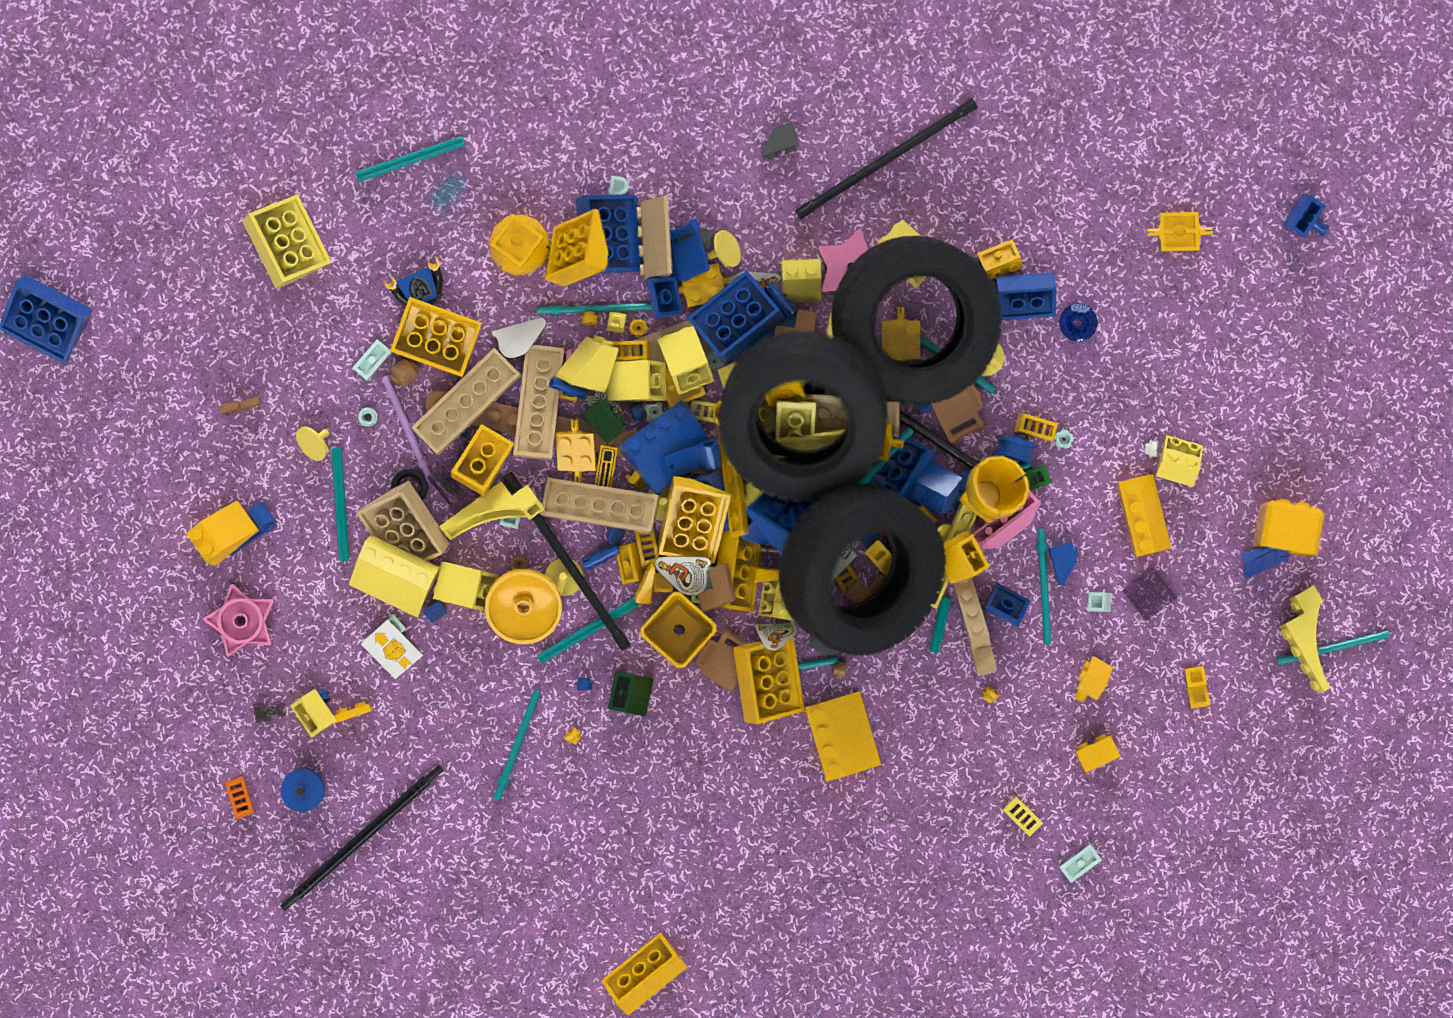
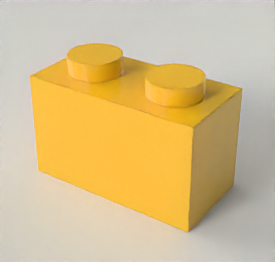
M1104 733L1095 737V742L1091 744L1084 742L1077 746L1078 750L1074 752L1085 773L1121 757L1111 735L1106 736Z

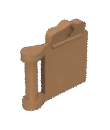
M974 384L970 387L968 386L966 390L952 398L931 404L952 445L956 443V440L978 429L982 430L985 428L977 412L983 408L981 394L975 389ZM974 417L975 423L953 434L951 433L950 429Z
M727 627L718 643L710 640L700 650L696 665L701 668L700 673L732 692L738 683L734 650L725 641L728 638L739 646L749 642L734 634L732 629Z

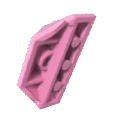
M1029 490L1025 504L1012 516L993 519L988 524L977 515L969 533L973 534L981 550L1000 548L1031 524L1041 503Z

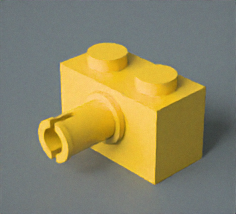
M1094 656L1090 662L1086 661L1081 668L1082 672L1077 678L1079 684L1077 687L1078 691L1074 695L1075 698L1080 702H1085L1087 696L1098 700L1107 686L1113 667Z

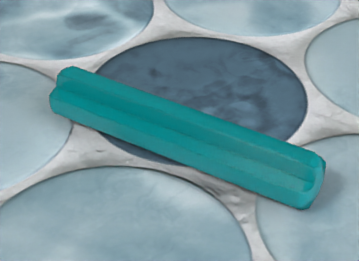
M942 597L939 604L929 651L938 654L940 652L951 605L950 598Z

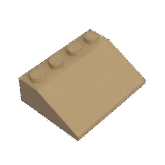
M661 196L642 201L639 207H636L637 219L640 218L637 234L638 238L641 237L642 244L638 246L639 257H642L643 261L639 268L640 276H643L644 280L665 278L672 274L668 196Z
M409 481L391 489L356 512L370 535L382 539L423 560L429 561L442 555L450 544Z

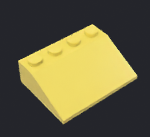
M298 194L249 213L242 220L276 289L332 263Z
M370 535L358 556L349 585L418 618L440 567Z

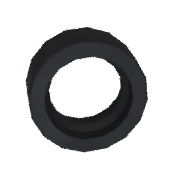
M404 469L393 477L391 489L397 487L401 479L406 476L416 477L421 484V490L418 495L421 500L426 497L428 483L424 475L419 471Z

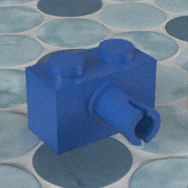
M1302 194L1282 226L1296 236L1303 238L1307 236L1311 228L1321 236H1324L1327 233L1324 230L1328 231L1329 226L1320 221L1318 217L1326 205L1312 195Z

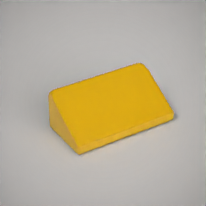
M637 543L619 546L621 554L616 557L622 584L641 581L644 574Z

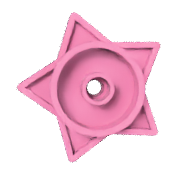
M861 230L856 231L842 245L818 247L827 267L822 292L836 291L843 275L848 270L847 265L849 263L854 264L855 260L868 250Z
M234 584L230 585L223 606L203 618L206 623L222 634L227 657H230L247 644L272 645L266 620L274 600L250 599ZM241 617H244L246 619V623L244 625H241L239 623V619Z

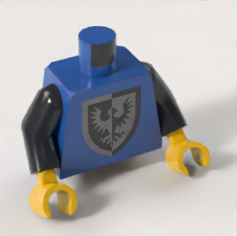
M436 257L435 264H431L428 259V268L398 281L393 276H390L393 280L390 284H387L385 280L383 281L396 300L406 306L409 297L433 305L432 301L438 299V295L442 292L444 279L439 267V259Z

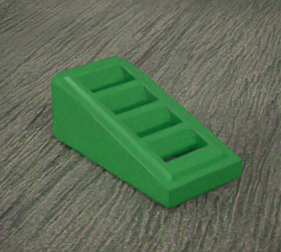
M1046 465L1026 471V474L1019 478L1021 480L1027 476L1030 491L1052 483ZM1039 471L1042 472L1043 478L1045 480L1043 482H1041V479L1039 477ZM1033 473H1034V476H1035V479H1036V482H1037V484H1035V485L1033 484V481H1032V478H1031V474H1033Z

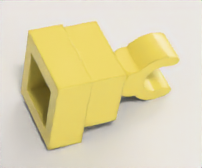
M610 311L607 331L624 334L627 315Z

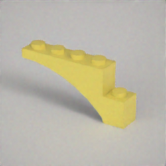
M501 481L488 490L485 496L478 497L439 527L448 539L452 540L461 533L489 521L510 517H525L530 520L545 508L528 485L512 495Z
M1312 586L1289 599L1292 610L1298 616L1281 625L1280 628L1283 638L1288 640L1291 646L1292 654L1301 663V670L1309 677L1310 686L1319 694L1328 690L1330 686L1320 664L1316 640L1317 618L1323 600L1315 586Z

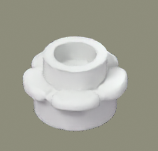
M1150 440L1149 443H1146L1145 453L1149 455L1150 459L1158 457L1159 444Z

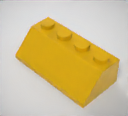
M1151 474L1117 482L1118 494L1134 557L1171 549L1154 475Z
M730 531L722 532L716 566L723 563L728 564L736 601L720 608L754 612L758 583L749 581L748 578L750 567L752 565L760 566L762 552H760L761 544L745 540L741 536L731 538Z
M660 932L601 980L615 1003L629 1016L688 968V966Z

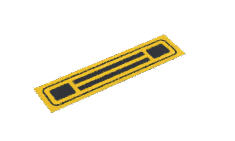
M601 445L595 485L612 488L618 448Z

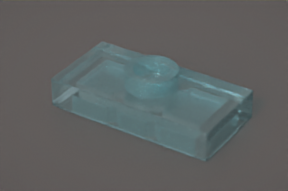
M454 171L428 200L443 213L468 184Z

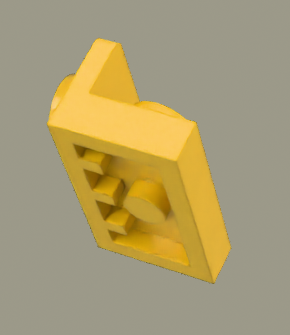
M1013 239L977 253L978 259L990 279H996V277L1006 273L1015 272L1022 267L1021 256Z

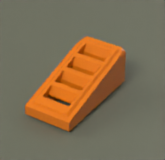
M244 777L225 782L235 818L239 819L255 813L256 811ZM241 783L242 787L234 790L231 789V786ZM243 790L244 794L234 797V793ZM246 799V802L236 804L237 800ZM248 806V809L239 812L238 808Z

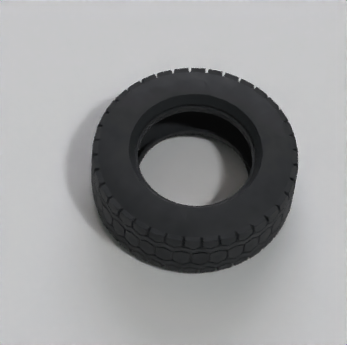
M902 236L873 246L859 256L854 264H851L846 274L843 275L834 296L831 311V327L834 337L843 340V343L847 342L855 347V350L860 351L873 365L881 379L887 399L899 403L922 405L952 398L978 380V377L987 369L986 366H989L994 357L993 354L996 352L999 343L998 339H1000L1002 314L1000 313V301L991 279L981 265L970 255L947 242L932 237ZM914 277L937 279L946 286L955 303L956 325L952 337L938 354L927 360L907 363L890 358L880 346L875 330L876 313L883 297L891 288L906 279Z
M792 331L789 334L785 332L777 334L775 337L771 336L763 340L762 343L759 342L753 346L733 367L725 383L719 408L718 425L720 439L729 462L732 463L733 468L749 484L752 482L753 487L760 491L764 490V493L775 497L777 495L779 499L788 501L791 498V501L803 502L804 499L805 502L817 501V498L820 499L838 488L858 484L872 469L882 450L885 438L887 401L883 384L877 371L860 351L855 350V347L847 342L843 343V340L839 338L829 337L828 334L820 332L818 334H815L814 331H803V333L801 331ZM794 382L816 384L824 387L839 399L846 411L848 425L841 436L828 446L809 451L791 449L775 441L763 427L758 410L761 402L771 391L785 384Z
M872 484L844 486L831 491L830 494L824 495L818 499L819 502H814L808 508L809 512L805 511L798 519L800 523H795L790 531L793 534H789L784 545L787 547L782 549L780 557L782 560L779 561L778 569L780 573L778 574V585L780 586V595L787 612L805 632L835 651L848 655H870L894 647V644L897 645L906 639L905 636L909 637L916 631L915 626L919 628L924 622V615L926 617L933 609L931 604L935 605L939 596L937 592L941 591L943 580L941 579H944L945 548L941 534L933 520L920 507L896 492ZM886 533L891 542L892 561L888 575L881 587L871 597L859 604L837 606L832 593V578L836 564L843 552L854 541L867 534Z

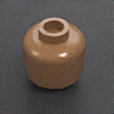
M401 359L391 367L392 375H390V379L395 385L399 384L402 387H406L418 378L417 373L419 369L411 359Z

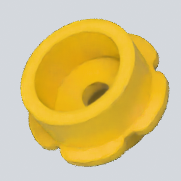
M589 311L584 312V315L580 318L583 325L598 324L597 319L599 316L595 315V312Z
M635 319L630 323L629 331L635 337H643L648 332V326H646V322L643 319Z
M987 686L986 689L982 690L984 694L982 697L987 702H998L997 698L1000 694L995 689Z
M572 727L564 735L568 745L571 743L576 744L581 738L580 729Z

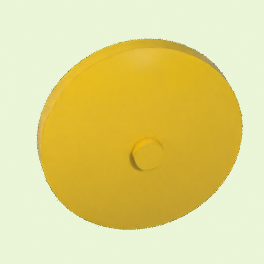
M517 569L501 575L493 582L486 595L485 615L490 627L498 636L511 643L532 644L541 641L554 631L561 618L562 600L558 588L547 576L535 570Z

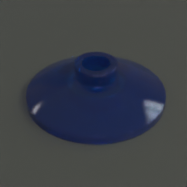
M1072 304L1066 307L1060 315V330L1071 341H1085L1097 329V316L1085 304ZM1080 320L1081 326H1075L1074 321Z

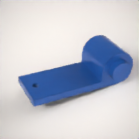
M715 440L705 441L663 457L668 479L700 467L708 471H715L722 465L719 443Z
M263 502L254 505L248 512L259 531L232 552L230 556L239 552L265 532H271L276 527L277 520Z

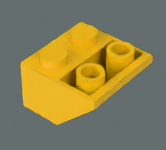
M963 531L944 543V554L946 555L945 574L951 584L975 577L990 567L973 534Z

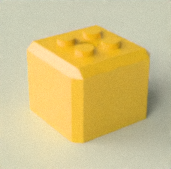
M1286 499L1265 502L1259 506L1253 547L1260 548L1265 546L1288 550L1290 554L1308 557L1318 556L1325 514L1321 509L1310 507L1308 503L1299 502L1291 504V500Z
M675 592L669 596L641 628V636L675 667L684 668L716 633L717 629L716 624L680 592ZM678 624L683 625L685 628V632L681 636H677L673 631L674 627Z

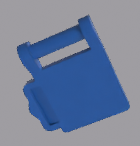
M692 219L683 227L676 230L671 229L672 277H676V280L680 279L681 282H684L709 271L698 220ZM690 231L692 232L693 236L677 243V237Z
M1262 546L1247 554L1246 552L1240 554L1245 579L1268 570L1281 562L1288 561L1290 552L1288 550Z

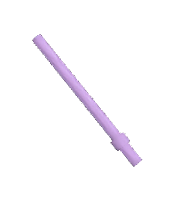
M389 375L384 376L382 381L418 461L416 464L419 470H422L427 483L432 482L434 479L428 467L430 466L428 460L422 454Z

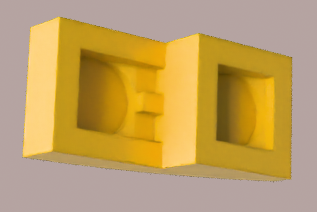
M877 540L864 553L887 577L891 566L892 554Z
M1204 666L1184 669L1190 709L1210 706Z

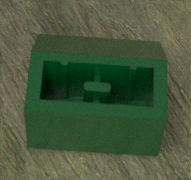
M600 398L583 413V416L606 445H608L625 432L624 426L626 424L619 414L617 416L613 414V407L607 399L603 401Z
M615 671L608 709L646 716L654 679Z

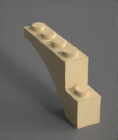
M969 578L955 582L953 585L977 675L981 676L996 672V663L990 646L989 632L973 579Z

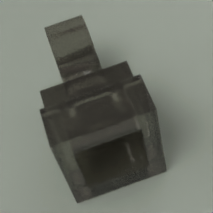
M262 703L253 704L255 723L271 721V715L275 714L285 716L286 713L278 711V708L285 706V703H280L276 707H262Z

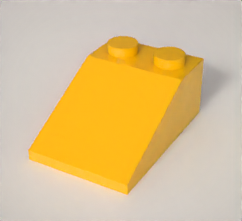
M481 424L451 471V477L480 495L485 496L511 452L514 443Z
M237 500L200 521L186 535L205 562L217 566L257 533L259 529Z

